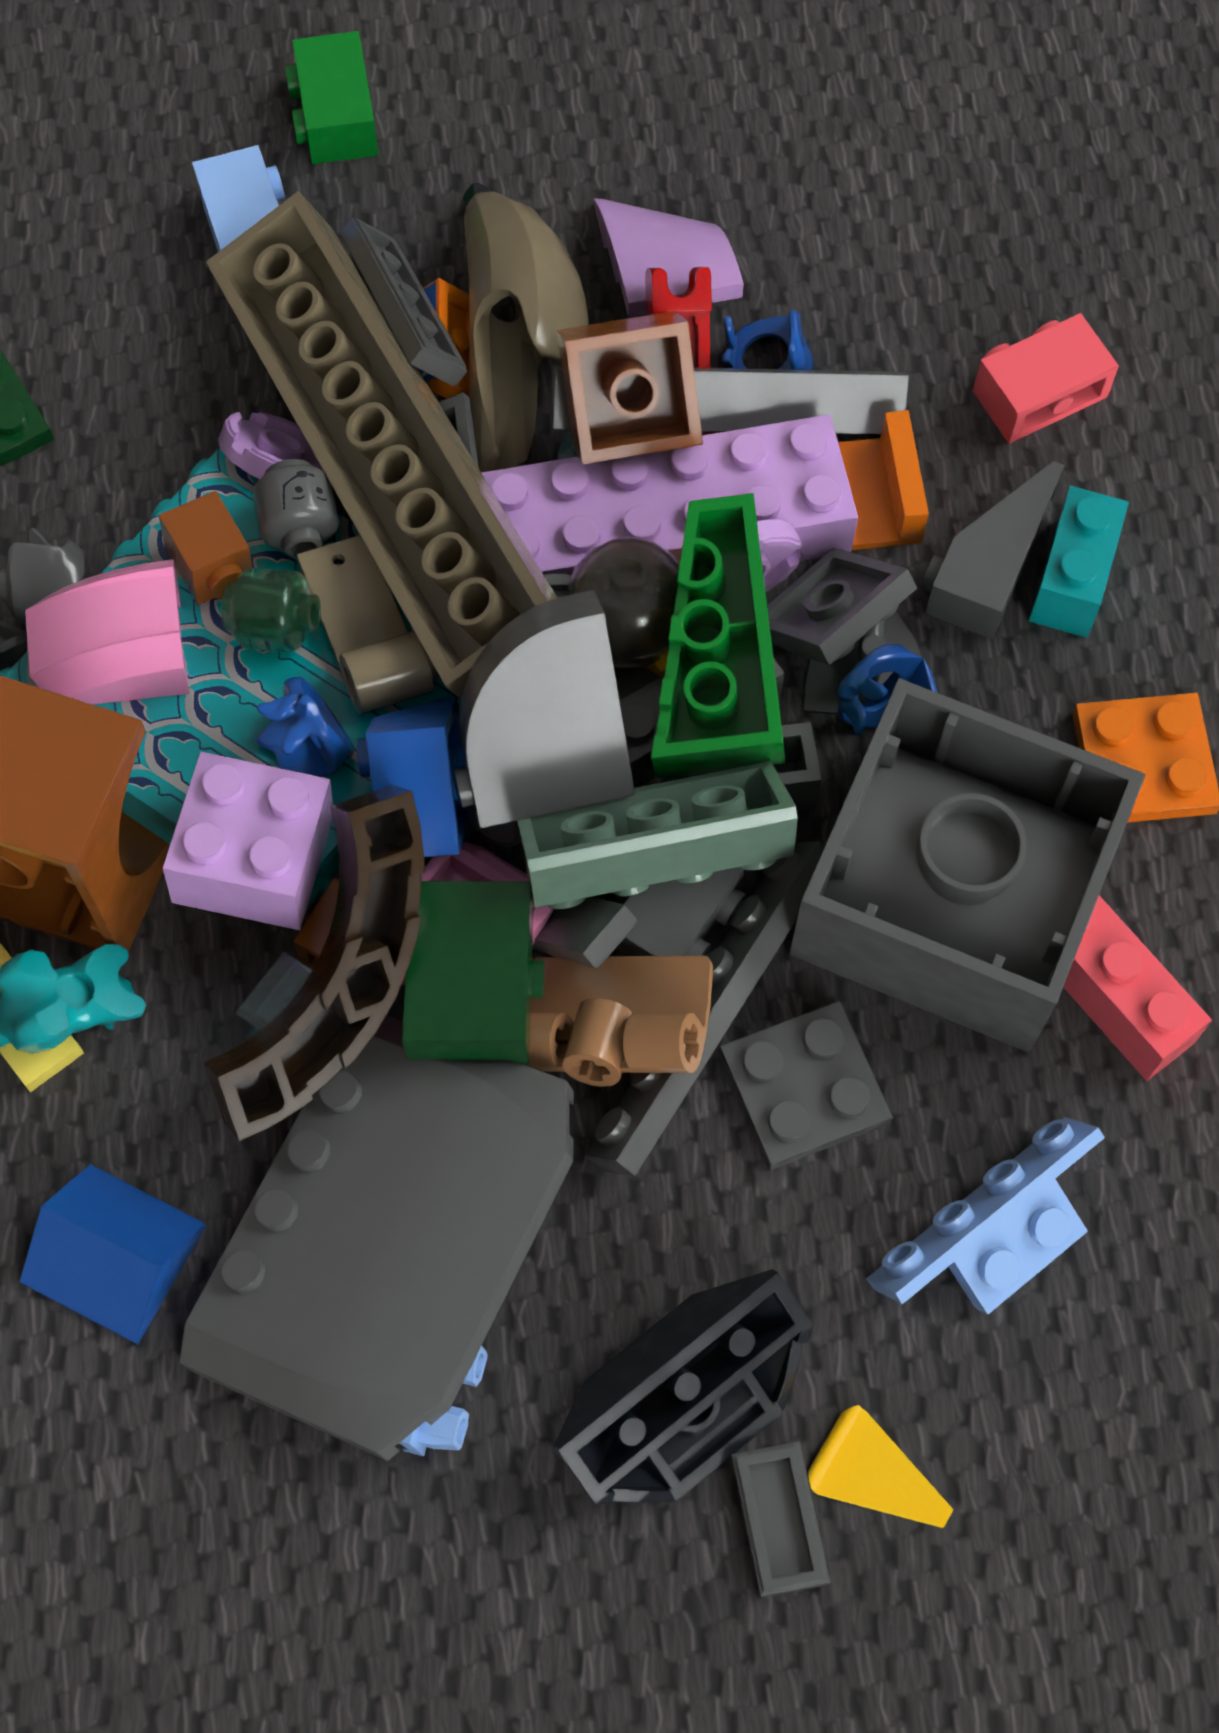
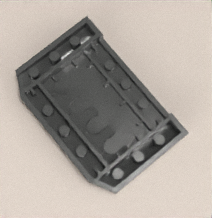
M388 1015L385 1016L379 1029L359 1056L346 1069L342 1067L329 1082L312 1094L313 1099L300 1111L185 1323L179 1362L188 1370L386 1461H389L400 1451L395 1446L421 1424L427 1421L432 1425L450 1410L573 1163V1138L569 1134V1104L574 1105V1091L566 1080L511 1060L407 1059L402 1042L403 1021Z

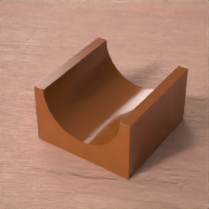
M0 675V919L93 950L105 944H119L129 952L163 874V866L170 847L169 843L122 813L131 770L146 733L142 720Z

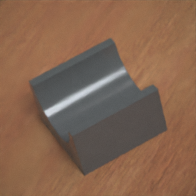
M898 678L802 898L789 955L1030 1053L1057 1005L1146 774Z

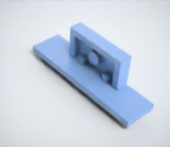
M1066 1117L1044 1125L1034 1134L1033 1143L1014 1159L1003 1161L992 1167L983 1177V1184L963 1200L952 1202L938 1211L933 1218V1225L913 1241L902 1243L890 1250L884 1256L882 1266L866 1278V1280L875 1291L903 1304L949 1267L973 1306L988 1315L1088 1232L1055 1178L1105 1138L1102 1132L1096 1126Z

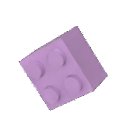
M200 752L163 866L171 903L301 930L333 821L330 806L333 805L330 779Z

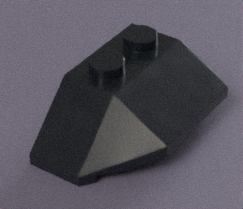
M774 1269L692 1294L584 1381L553 1447L595 1504H610L613 1501L634 1503L676 1502L731 1457L732 1454L736 1453L783 1414L798 1371L802 1345L807 1343L813 1325L780 1274Z

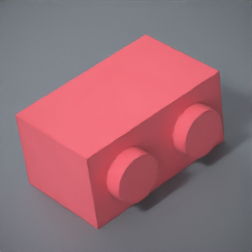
M1079 313L1062 322L1057 320L1050 321L1038 328L1032 336L1011 346L1005 343L991 349L980 360L972 391L1006 441L1010 444L1107 398L1119 365L1084 316Z

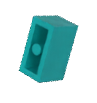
M1070 485L1056 524L1029 622L1088 637L1102 603L1129 501Z

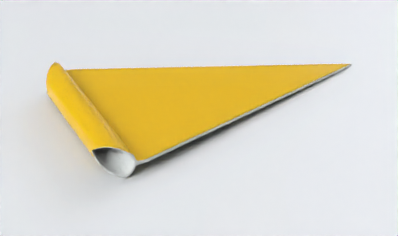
M859 1405L850 1407L840 1414L807 1472L811 1491L820 1496L940 1528L945 1527L953 1512V1508L868 1412Z

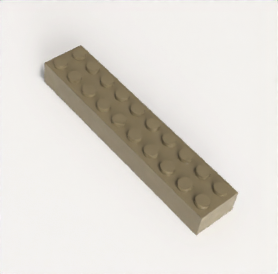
M297 191L211 257L206 263L443 683L461 699L473 664L490 640L505 625L522 613L549 600L556 599L557 596L420 371L408 362L373 294L334 230L306 198Z

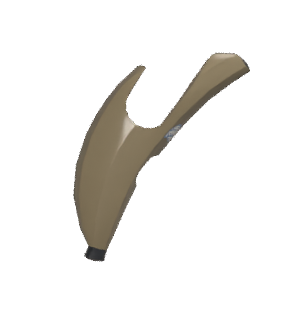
M472 183L462 198L466 206L464 226L469 273V398L478 468L482 473L518 467L527 460L535 430L539 364L544 357L561 362L556 330L589 325L580 277L559 237L533 208L500 193L490 191L480 183ZM508 296L513 299L515 304V321L513 322L497 319L491 312L492 307Z

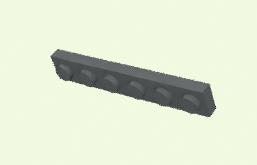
M820 841L795 843L794 856L777 859L775 864L763 869L764 877L752 896L742 901L731 917L730 923L732 927L720 946L707 955L713 964L712 993L707 1034L698 1069L694 1073L631 1072L629 1077L631 1085L617 1107L608 1111L599 1121L594 1132L595 1141L585 1155L598 1168L605 1172L636 1176L796 922L802 898L825 848Z

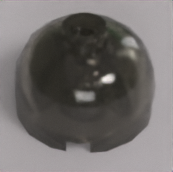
M636 537L612 539L591 549L575 566L566 594L567 596L591 590L595 591L605 613L613 666L620 668L649 666L660 660V654L669 650L671 618L674 615L678 589L677 579L680 563L677 558L659 544Z

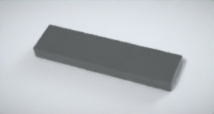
M351 217L340 234L408 362L456 387L468 372L466 365L396 239L358 218L354 219Z

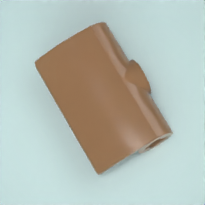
M704 955L608 956L602 965L596 969L558 957H536L533 959L544 960L545 962L544 999L531 998L529 1065L525 1066L539 1071L566 1072L570 1077L579 1082L600 1087L612 1086L618 1083L622 1072L694 1073L698 1069L704 1049L711 1005L713 964L709 957Z

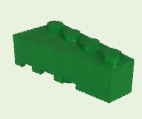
M754 493L689 501L677 579L678 589L674 615H672L665 677L662 680L659 701L660 711L651 755L656 778L716 772L771 761L773 765L785 763L784 742Z

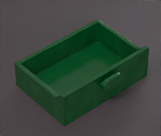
M421 881L418 914L421 915L420 927L411 962L406 973L402 1042L407 1059L511 1060L522 1065H529L531 998L544 999L545 982L544 960H532L534 905L530 881Z

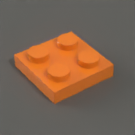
M1198 693L1076 704L1072 715L1079 748L1146 774L1128 822L1218 813L1219 788Z

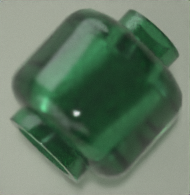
M248 568L238 576L236 582H230L225 589L222 600V621L225 629L233 633L235 640L243 648L294 652L305 643L309 632H316L320 624V598L317 594H311L309 583L300 572Z

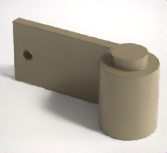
M358 535L297 554L300 570L358 714L363 715L433 692V678L438 677L439 674L414 631L407 633L389 585L362 537ZM337 559H340V560H342L344 563H343V564H340V563L334 564L333 562H334L335 560H337Z

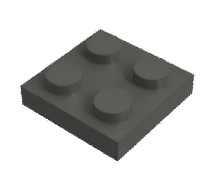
M833 548L767 605L772 645L830 665L835 660L851 652L855 642L878 622L892 616L897 611L899 604L914 592L917 586L907 568Z
M840 1001L720 1046L719 1055L769 1171L889 1125L893 1119Z

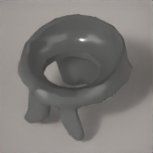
M35 528L27 531L28 543H12L8 550L7 566L0 571V598L9 607L15 619L25 624L26 609L59 589L81 581L85 573V553L76 543L68 540L63 547L49 545Z

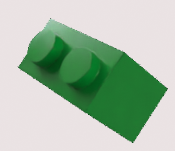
M359 31L293 39L296 63L285 65L290 99H302L303 108L292 109L297 144L309 143L312 164L378 156L374 117Z

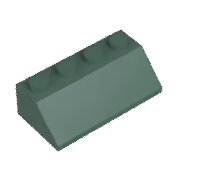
M767 761L634 788V796L517 820L535 908L548 906L553 909H566L581 904L587 897L612 893L617 896H631L647 890L651 884L671 880L681 883H695L708 879L715 871L740 867L744 870H760L770 867L776 863L777 859L794 856L798 817L796 805L772 762Z

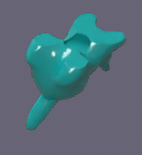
M105 944L72 965L59 969L52 968L49 958L44 952L35 950L16 954L6 961L0 968V1047L11 1043L17 1050L31 1054L49 1051L65 1041L72 1033L84 1031L101 1024L106 1029L112 1030L116 1021L141 1017L146 1008L144 1000L134 993L130 981L118 975L119 970L128 960L127 949L119 944Z

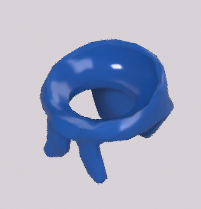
M790 310L788 316L761 319L744 325L736 335L731 316L724 317L723 325L728 348L722 357L723 368L747 369L743 364V356L747 347L757 339L776 337L784 341L788 346L787 360L778 369L814 370V359L802 333L801 315L796 310Z
M885 644L874 649L840 682L837 693L839 698L837 712L840 720L853 726L854 732L857 735L862 734L865 728H877L898 678L938 693L932 672L925 659L910 652L902 644ZM883 672H893L883 685L872 680L873 677ZM859 693L869 698L863 704L858 699Z
M291 677L283 683V697L271 702L260 703L257 706V711L272 721L257 736L256 742L258 745L275 753L277 766L280 769L318 777L331 775L353 755L355 748L343 727L315 688L302 677Z

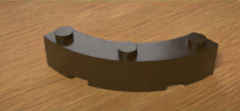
M389 785L330 806L339 850V888L331 928L319 959L293 999L270 1023L230 1051L204 1062L224 1124L239 1141L275 1125L313 1099L312 1094L329 1082L342 1067L346 1069L359 1056L379 1029L397 997L411 962L421 920L418 908L421 894V873L424 872V852L421 826L412 790Z

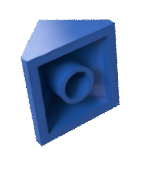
M90 1164L41 1206L19 1282L138 1345L207 1225Z

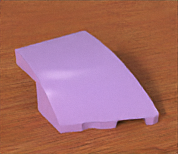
M594 198V208L604 248H608L616 283L620 282L628 317L648 313L646 311L645 273L647 268L652 267L662 268L666 271L668 288L674 296L682 295L688 288L689 272L693 267H709L711 271L712 303L742 298L744 283L729 240L719 226L628 204Z

